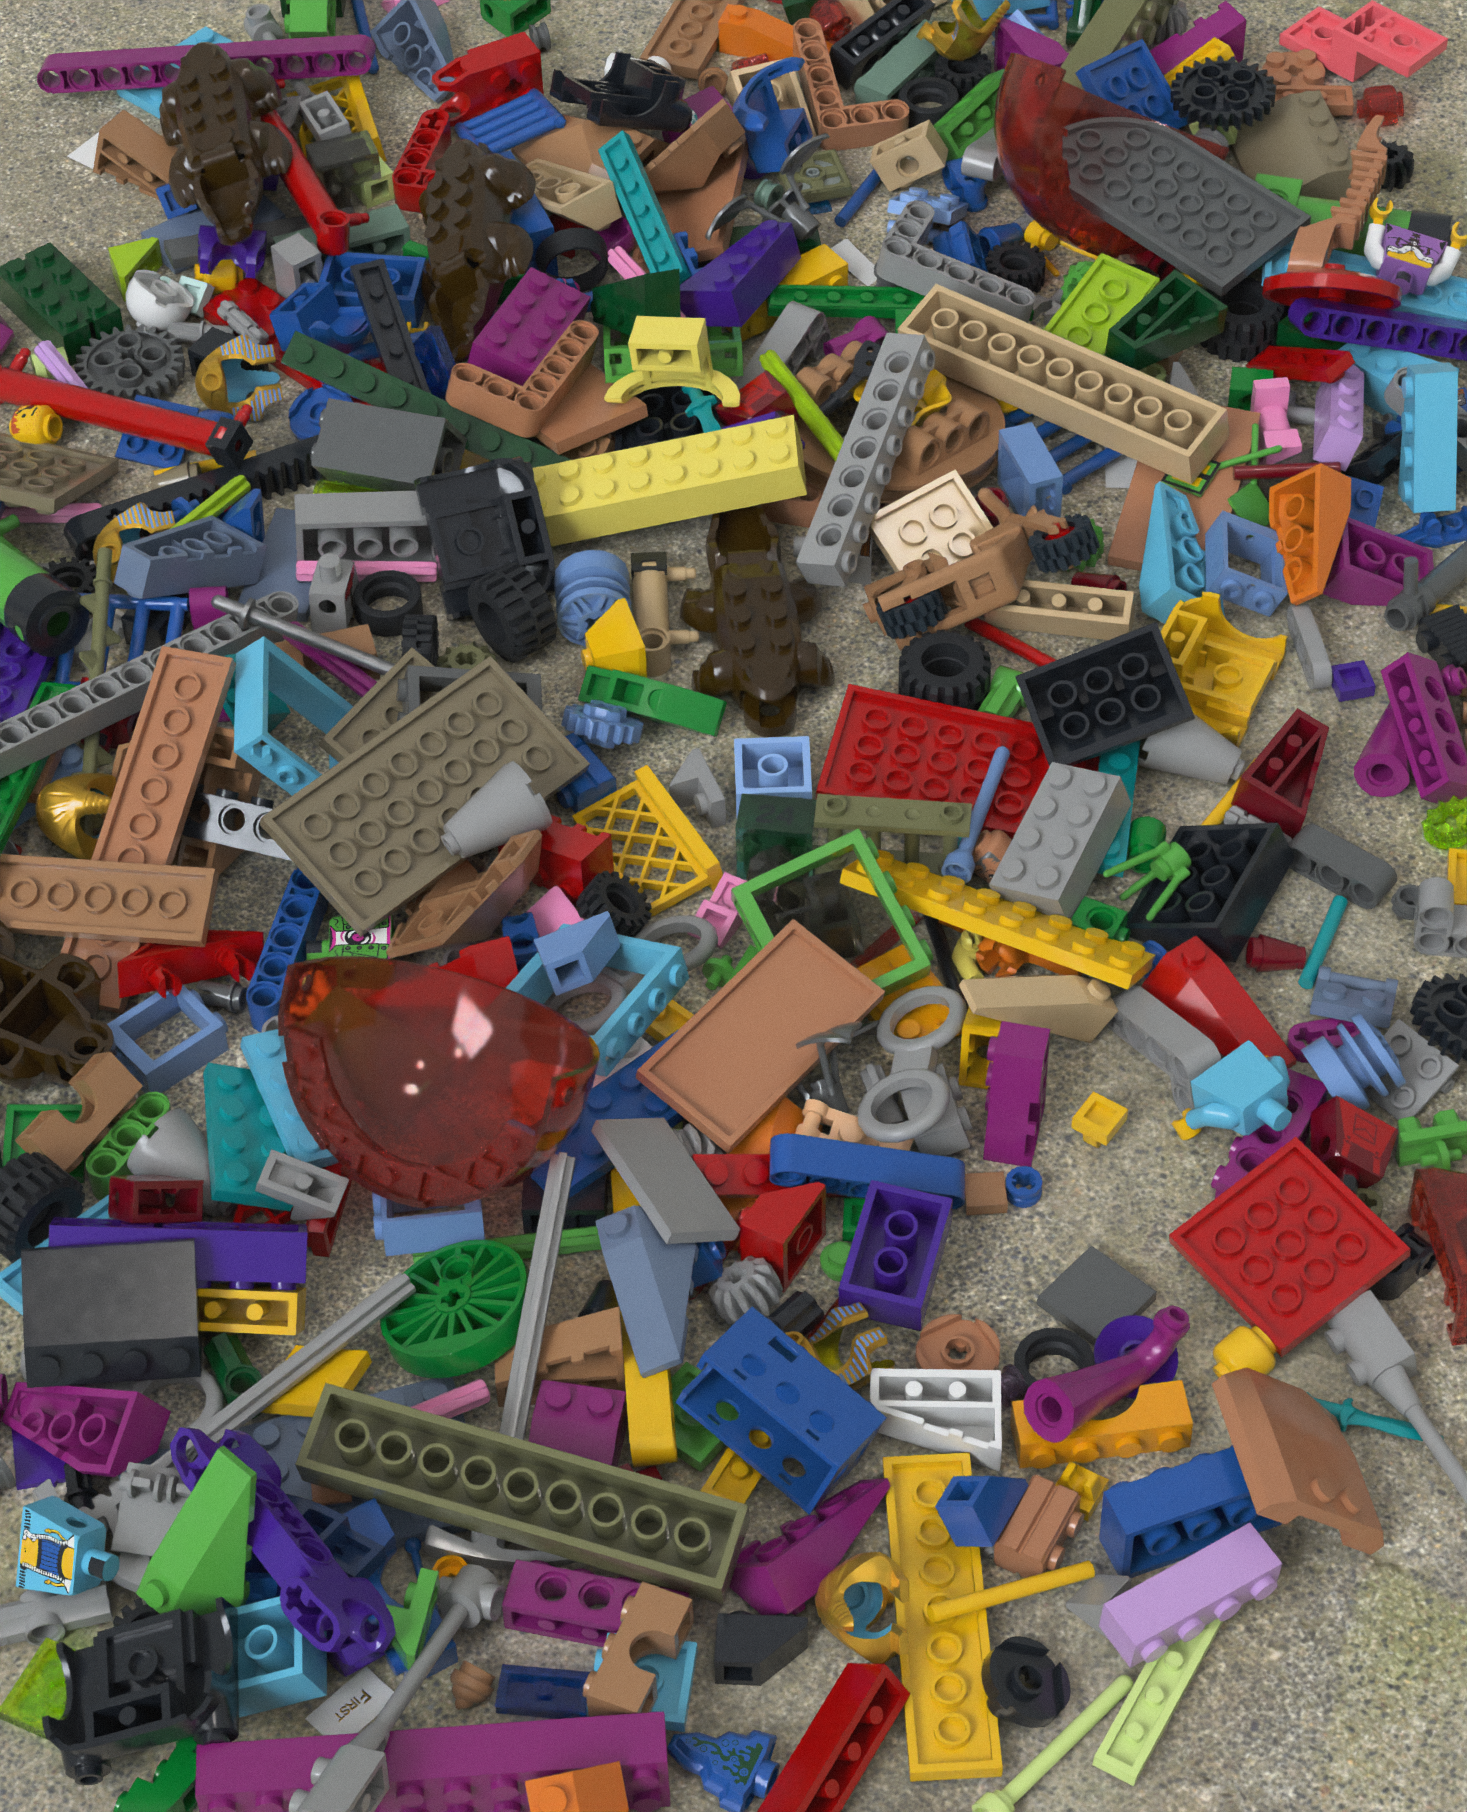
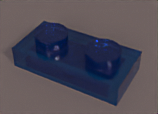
M429 326L413 343L415 355L419 359L431 394L446 401L445 397L451 370L456 363L441 326Z
M502 1664L495 1702L496 1713L553 1719L587 1717V1698L583 1697V1688L590 1672Z

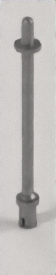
M216 595L211 600V604L215 609L240 618L238 626L241 629H245L249 623H253L382 675H385L395 665L374 655L255 609L256 600L251 597L245 605L221 595Z

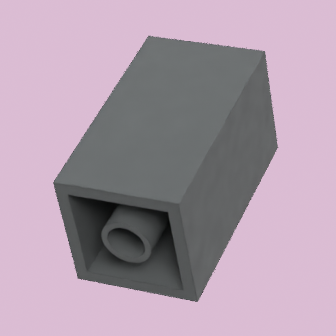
M328 398L326 409L322 410L319 418L321 429L318 440L311 449V466L334 485L371 492L416 491L414 480L420 477L460 470L467 438L446 418Z

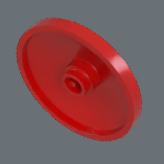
M1328 263L1324 264V268L1294 270L1267 277L1263 282L1262 295L1271 302L1291 306L1299 298L1308 297L1392 310L1401 305L1402 288L1376 276L1345 270V265Z

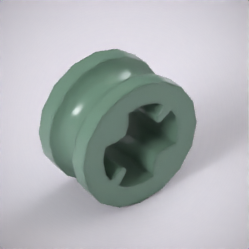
M764 179L755 191L754 204L761 208L764 207L768 211L775 202L782 198L783 186L778 183L773 184L771 180Z

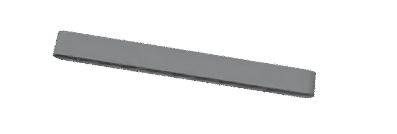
M276 591L256 600L255 609L287 622L297 621L299 603L293 594L285 591ZM227 614L162 646L225 656L226 654L238 653L263 636L272 643L282 642L285 639H283L281 634L253 623H249L245 629H241L238 626L240 618ZM162 646L1 722L0 779L141 711Z

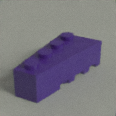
M776 220L762 222L680 285V310L685 314L686 318H705L706 326L742 327L801 259L792 222H777Z

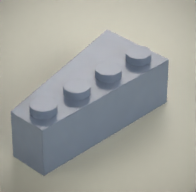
M211 515L123 544L114 584L125 589L128 595L138 599L189 593V589L195 587L226 585L228 588L257 584L267 545Z

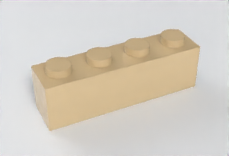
M1024 580L1020 594L1015 601L986 613L985 618L987 623L996 628L1110 640L1132 631L1135 615V598L1133 591Z

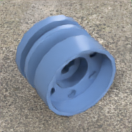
M585 550L573 553L562 560L556 568L554 590L557 626L561 634L570 642L586 646L585 633L618 599L625 598L632 613L629 572L626 564L616 555L603 550Z
M1358 1012L1350 1017L1359 1031L1358 1035L1352 1038L1341 1023L1336 1026L1343 1042L1341 1046L1336 1048L1326 1037L1321 1036L1301 1049V1051L1332 1098L1337 1095L1365 1111L1371 1107L1364 1090L1365 1088L1372 1085L1385 1098L1390 1094L1380 1078L1388 1074L1398 1089L1407 1082L1402 1075L1399 1059L1377 1027L1375 1028L1366 1021Z

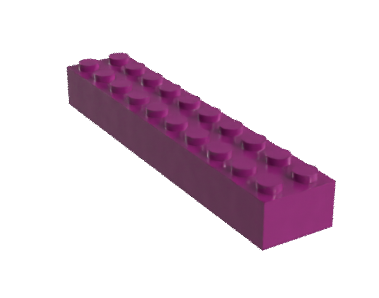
M662 1711L390 1731V1736L384 1753H386L390 1788L374 1812H530L525 1786L526 1780L620 1761L629 1810L653 1812L660 1807H671L665 1713ZM359 1733L211 1743L207 1745L197 1744L195 1797L199 1811L289 1812V1803L293 1793L297 1789L310 1792L314 1786L311 1783V1772L317 1758L332 1759L341 1746L347 1745Z

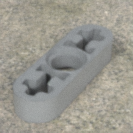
M1309 604L1288 606L1287 624L1309 688L1313 690L1331 687L1332 669L1330 660Z

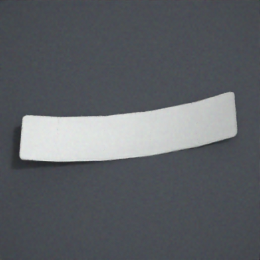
M844 239L831 248L848 263V270L865 285L870 286L877 280V277L874 275L875 265L849 239Z

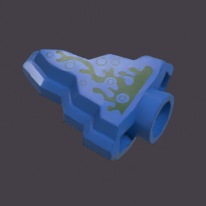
M753 1730L748 1735L729 1731L717 1738L700 1732L679 1733L673 1735L667 1747L668 1753L684 1770L700 1776L703 1789L717 1796L720 1807L729 1812H746L754 1796L765 1799L777 1780L780 1768L779 1763L771 1760L777 1736L758 1730Z

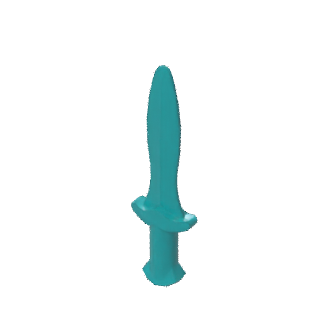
M682 386V391L689 395L692 402L685 410L687 417L690 418L694 415L698 417L704 433L721 430L719 423L712 413V406L718 402L714 395L704 396L699 388Z
M1314 1398L1337 1418L1340 1429L1343 1432H1346L1347 1425H1359L1399 1437L1423 1441L1410 1422L1363 1412L1352 1406V1398L1345 1399L1342 1404Z

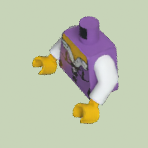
M1377 197L1369 209V215L1373 219V223L1369 224L1364 246V254L1370 265L1376 269V277L1401 287L1402 295H1406L1408 292L1422 295L1428 286L1433 287L1449 279L1461 256L1460 248L1467 245V235L1459 236L1456 233L1460 222H1456L1453 225L1450 236L1452 243L1450 246H1447L1448 242L1388 223L1384 226L1383 221L1391 213L1393 203L1389 200L1385 211H1380L1377 208Z

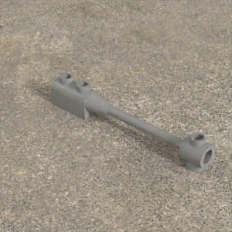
M256 4L247 9L244 28L252 41L282 39V29L271 14L268 5ZM288 79L297 94L304 96L303 101L298 102L304 122L325 155L335 163L345 161L353 152L355 142L349 122L330 93L325 91L316 95L310 91L303 79Z
M1368 1290L1327 1321L1330 1330L1324 1332L1325 1338L1336 1355L1346 1351L1352 1359V1362L1346 1364L1352 1380L1358 1387L1368 1383L1373 1391L1378 1392L1399 1413L1409 1419L1467 1504V1473L1423 1411L1419 1396L1410 1381L1411 1377L1418 1374L1415 1353L1371 1290Z
M468 1564L460 1569L455 1578L446 1576L440 1578V1591L437 1603H439L444 1619L376 1720L363 1729L347 1745L341 1746L332 1759L317 1758L311 1772V1783L314 1786L310 1792L297 1789L293 1793L289 1803V1812H374L390 1788L386 1753H384L390 1736L389 1732L459 1627L473 1628L482 1618L496 1621L502 1613L505 1588L503 1585L498 1584L497 1579L489 1570L479 1565Z

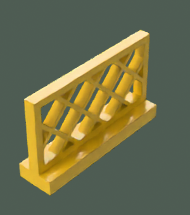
M359 75L339 76L308 86L310 91L316 95L325 91L330 93V91L343 87L337 96L331 95L338 107L347 108L343 115L349 122V125L353 127L351 132L355 145L362 146V148L353 150L351 155L343 162L335 163L327 158L314 163L321 154L325 155L319 144L310 142L314 136L303 120L298 135L304 155L316 174L345 166L347 162L376 152L384 162L387 161ZM296 91L286 94L287 97L299 96Z
M645 765L634 771L637 780L572 815L575 825L578 823L586 826L587 833L598 836L602 832L611 834L612 840L626 842L622 854L613 853L614 871L619 872V877L622 879L626 864L644 866L640 878L629 877V883L632 886L637 883L640 886L639 893H643L644 889L662 891L660 898L651 902L652 909L649 912L652 913L651 917L707 886L714 892L723 876V872L718 859L650 767ZM635 795L639 798L640 803L637 811L620 809L622 802ZM597 816L608 817L604 829L588 827L586 822ZM616 818L633 820L630 831L613 830ZM641 822L657 823L658 827L655 835L638 833ZM633 844H650L651 847L647 857L630 855ZM659 846L674 847L676 851L673 860L655 858ZM652 867L669 869L665 882L648 880ZM677 870L693 872L696 878L685 884L673 883Z

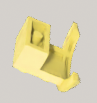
M636 316L628 341L632 370L636 371L619 379L608 389L604 397L606 402L625 404L632 397L649 389L685 386L699 388L715 394L722 401L724 408H734L740 405V392L737 385L728 376L712 368L705 318Z

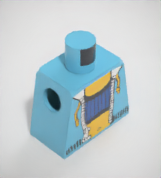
M49 1496L23 1506L16 1587L71 1596L98 1586L101 1580L111 1581L119 1570L120 1561L118 1556L104 1551L106 1540L104 1524L55 1496Z

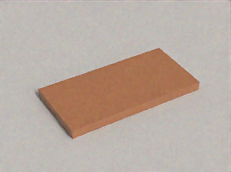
M745 134L740 137L743 144L726 159L720 154L702 188L656 194L672 233L687 232L688 248L694 247L698 255V262L715 259L729 248L735 218L714 231L710 241L705 238V234L717 213L731 200L740 196L749 156V146ZM636 241L632 258L646 273H649L650 271Z
M590 363L535 437L556 454L560 455L648 417L647 406L636 396L632 397L625 404L606 402L604 397L614 383H605V373Z
M1221 406L1226 408L1228 412L1229 437L1211 459L1217 462H1223L1251 453L1252 425L1254 423L1260 424L1261 413ZM1137 461L1108 553V565L1137 571L1142 570L1155 485L1159 481L1161 482L1166 473ZM1244 462L1234 466H1245L1248 465V462ZM1233 466L1218 470L1202 497L1173 488L1187 496L1200 530L1195 537L1203 551H1205V533L1222 510L1231 514L1234 512L1227 499L1240 490L1243 480H1233Z
M793 919L637 1070L636 1079L729 1154L820 1063L816 1043L808 1044L799 1049L796 1048V1044L811 1035L826 1032L837 1025L862 1021L883 1000L885 991ZM826 1042L824 1044L826 1055L839 1043Z

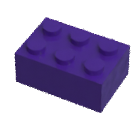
M871 1180L838 1288L839 1307L860 1302L868 1312L869 1317L866 1319L921 1331L952 1224L953 1199Z

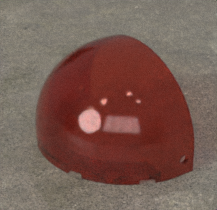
M1011 53L997 92L994 109V137L1002 173L1018 203L1033 221L1052 236L1097 256L1104 253L1110 257L1118 258L1119 255H1137L1147 251V248L1084 208L1079 201L1073 199L1068 187L1071 184L1067 159L1063 158V136L1067 137L1068 129L1063 127L1076 122L1102 117L1136 118L1173 129L1225 161L1229 148L1150 119L1062 81L1066 70L1028 56Z
M334 956L311 959L287 966L278 1014V1036H284L287 1061L282 1062L290 1095L298 1114L321 1150L328 1149L342 1164L340 1170L369 1191L396 1203L417 1208L453 1207L485 1199L512 1188L534 1174L560 1149L579 1121L593 1087L600 1052L595 1041L585 1030L557 1011L522 994L487 981L445 969L406 961L361 956ZM306 977L305 983H304V985L302 986V982H303L304 978Z

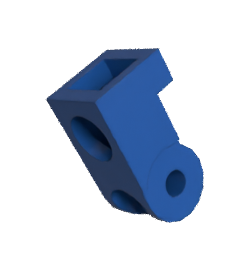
M532 912L516 916H505L501 921L503 937L509 936L512 943L518 973L538 952L534 939L539 938Z

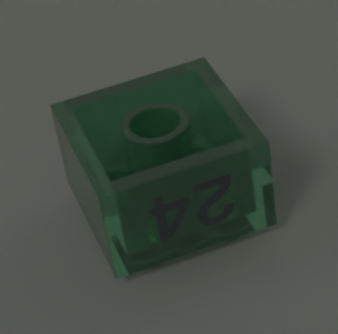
M742 793L735 827L737 877L751 880L818 848V828L814 827L817 800ZM815 869L786 883L813 885Z

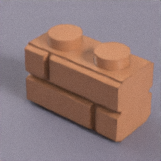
M1038 1475L1032 1476L1029 1486L994 1546V1562L996 1566L1014 1574L1018 1572L1023 1578L1059 1569L1066 1552V1548L1062 1546L1067 1536L1075 1538L1084 1520V1514L1080 1512L1081 1496H1079L1078 1492L1062 1485L1056 1486L1054 1482Z

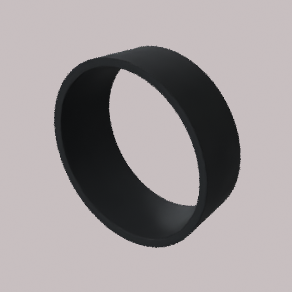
M568 228L547 237L539 245L535 261L540 272L554 279L573 278L578 283L580 292H584L599 284L607 273V245L603 237L593 230ZM577 249L590 250L601 257V260L595 267L577 276L560 277L546 272L550 262L558 255L567 251Z

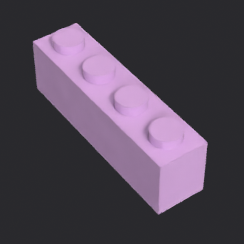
M1355 365L1349 367L1345 371L1344 377L1330 384L1321 382L1315 398L1313 460L1319 462H1340L1341 470L1345 472L1363 438L1364 372L1360 371Z
M1248 1523L1104 1603L1099 1627L1130 1668L1144 1660L1146 1663L1153 1662L1160 1658L1170 1645L1181 1639L1183 1642L1194 1639L1203 1631L1207 1624L1214 1620L1225 1621L1239 1611L1241 1605L1255 1598L1259 1601L1268 1597L1277 1588V1580L1283 1563L1253 1525Z

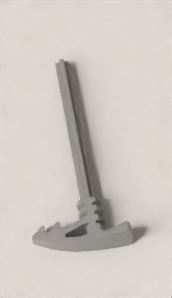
M559 1152V1155L551 1154L499 1429L501 1434L524 1440L576 1161L575 1157L567 1156V1153ZM434 1525L428 1526L423 1546L425 1554L429 1557L440 1559L446 1555H455L463 1558L467 1565L475 1564L492 1569L513 1570L516 1559L528 1562L540 1560L547 1562L553 1567L577 1562L540 1550L504 1549L506 1540L475 1531L471 1532L470 1541H467Z
M398 1273L197 1429L203 1431L214 1442L219 1443L225 1429L238 1430L415 1293L416 1288L410 1283V1278L405 1273ZM191 1439L188 1440L186 1445V1456L195 1447ZM171 1450L151 1464L153 1466L176 1469L172 1460ZM47 1479L32 1491L35 1502L49 1496L58 1497L50 1479ZM115 1481L108 1486L109 1497L104 1494H98L91 1499L94 1509L91 1510L87 1507L79 1508L82 1512L102 1522L106 1532H110L112 1538L123 1491L119 1490V1481ZM118 1552L120 1556L119 1570L111 1581L130 1591L137 1592L152 1557Z

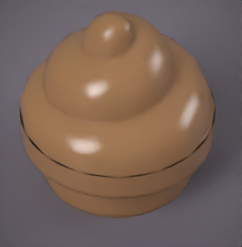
M718 67L706 68L699 75L698 88L702 91L710 86H714L724 96L726 94L725 87L728 76L725 71Z
M464 1660L459 1670L454 1668L450 1676V1681L453 1684L452 1694L456 1699V1708L458 1710L472 1707L474 1703H482L487 1697H491L494 1691L491 1685L496 1677Z

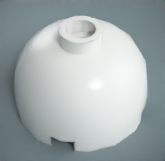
M137 270L125 294L127 309L130 315L137 321L136 325L139 327L143 324L145 331H149L152 327H157V331L164 332L168 330L169 324L184 322L194 305V297L191 293L172 279L169 284L159 280L160 273L149 270Z

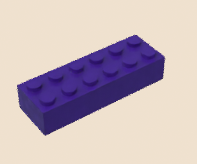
M54 1217L49 1225L48 1247L195 1238L198 1288H210L212 1281H229L228 1288L254 1289V1282H270L271 1289L296 1290L297 1283H306L307 1224L204 1221L132 1224L117 1219Z

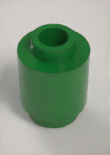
M1145 816L1136 818L1131 822L1126 861L1156 848L1166 840L1167 829L1160 820ZM1153 859L1130 869L1137 873L1147 874L1151 871L1150 863L1153 862Z

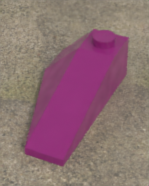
M15 1382L1 1422L83 1474L116 1477L127 1470L128 1462L139 1463L158 1451L171 1411L137 1391L76 1386L27 1388V1382Z
M888 1478L859 1480L821 1502L815 1508L817 1515L804 1516L795 1521L790 1520L779 1526L782 1532L781 1536L771 1539L762 1545L756 1539L741 1548L729 1588L761 1615H776L779 1613L796 1615L806 1608L805 1602L817 1593L820 1582L838 1565L891 1487Z

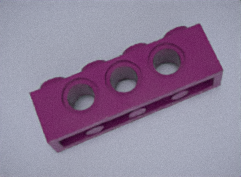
M1407 652L1380 672L1420 798L1451 807L1467 797V753L1437 662Z
M1287 1068L1290 1085L1287 1089L1288 1105L1286 1109L1292 1114L1289 1124L1281 1131H1275L1267 1124H1264L1250 1135H1245L1243 1138L1237 1136L1234 1139L1228 1154L1229 1162L1226 1167L1220 1165L1217 1168L1211 1183V1188L1216 1189L1215 1199L1294 1137H1297L1304 1145L1306 1144L1311 1135V1111L1327 1101L1328 1090L1323 1082Z
M516 1559L502 1602L504 1627L603 1647L607 1633H617L622 1623L620 1615L623 1605L628 1596L635 1597L641 1583L628 1577H618L615 1579L595 1575L593 1572L581 1568L569 1570L553 1567L547 1562L540 1560L528 1562ZM660 1586V1588L690 1598V1593ZM552 1596L562 1597L561 1599L556 1601L547 1600L549 1597ZM596 1604L605 1605V1607L601 1609L590 1608L591 1606Z

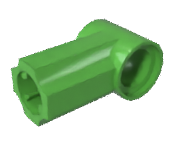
M1000 665L992 678L990 691L978 711L1013 718L1020 707L1026 708L1027 706L1015 676L1023 672Z

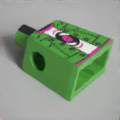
M393 914L362 937L356 933L342 916L333 917L329 921V940L306 942L307 963H329L331 979L336 985L380 988L395 982V958H389L386 954L395 933Z

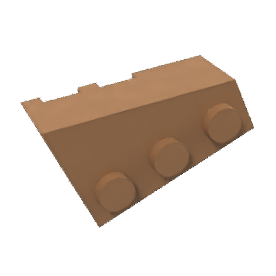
M122 110L99 129L93 172L99 175L107 172L116 176V182L123 185L127 182L139 186L141 193L159 200L155 189L169 183L171 159L178 148L174 145L168 146L162 135L153 131L139 118L134 117L126 110Z
M619 1306L545 1326L531 1405L536 1404L541 1380L626 1391ZM515 1345L494 1361L498 1407H504Z

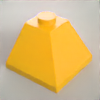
M618 599L585 633L586 649H581L584 669L586 671L588 665L647 678L645 645L626 599Z

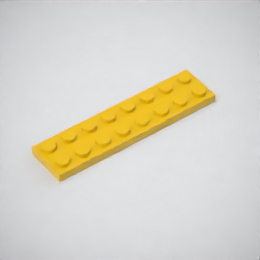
M878 850L879 858L876 861L882 873L888 871L891 874L897 887V892L894 895L900 906L907 905L909 909L1127 990L1152 969L1153 960L1156 955L1146 952L1145 947L1139 943L1108 939L1109 934L1101 929L1087 928L1083 930L1072 926V920L1065 916L1056 914L1049 916L1036 911V907L1032 904L1022 901L1010 902L1000 898L1001 895L994 890L969 887L965 885V881L961 878L950 875L939 876L929 872L930 869L923 864L914 862L906 864L894 859V855L890 852ZM858 859L843 868L839 883L878 897Z
M970 1452L883 1457V1478H888L891 1485L885 1494L890 1558L898 1564L904 1576L909 1580V1601L902 1603L894 1596L896 1624L908 1632V1654L899 1655L901 1683L910 1693L903 1706L910 1782L1002 1777L1003 1765L998 1718L988 1709V1696L983 1688L981 1678L984 1659L991 1652L986 1608L935 1623L929 1620L927 1614L928 1605L984 1590L980 1547L956 1546L935 1507L953 1476H972Z

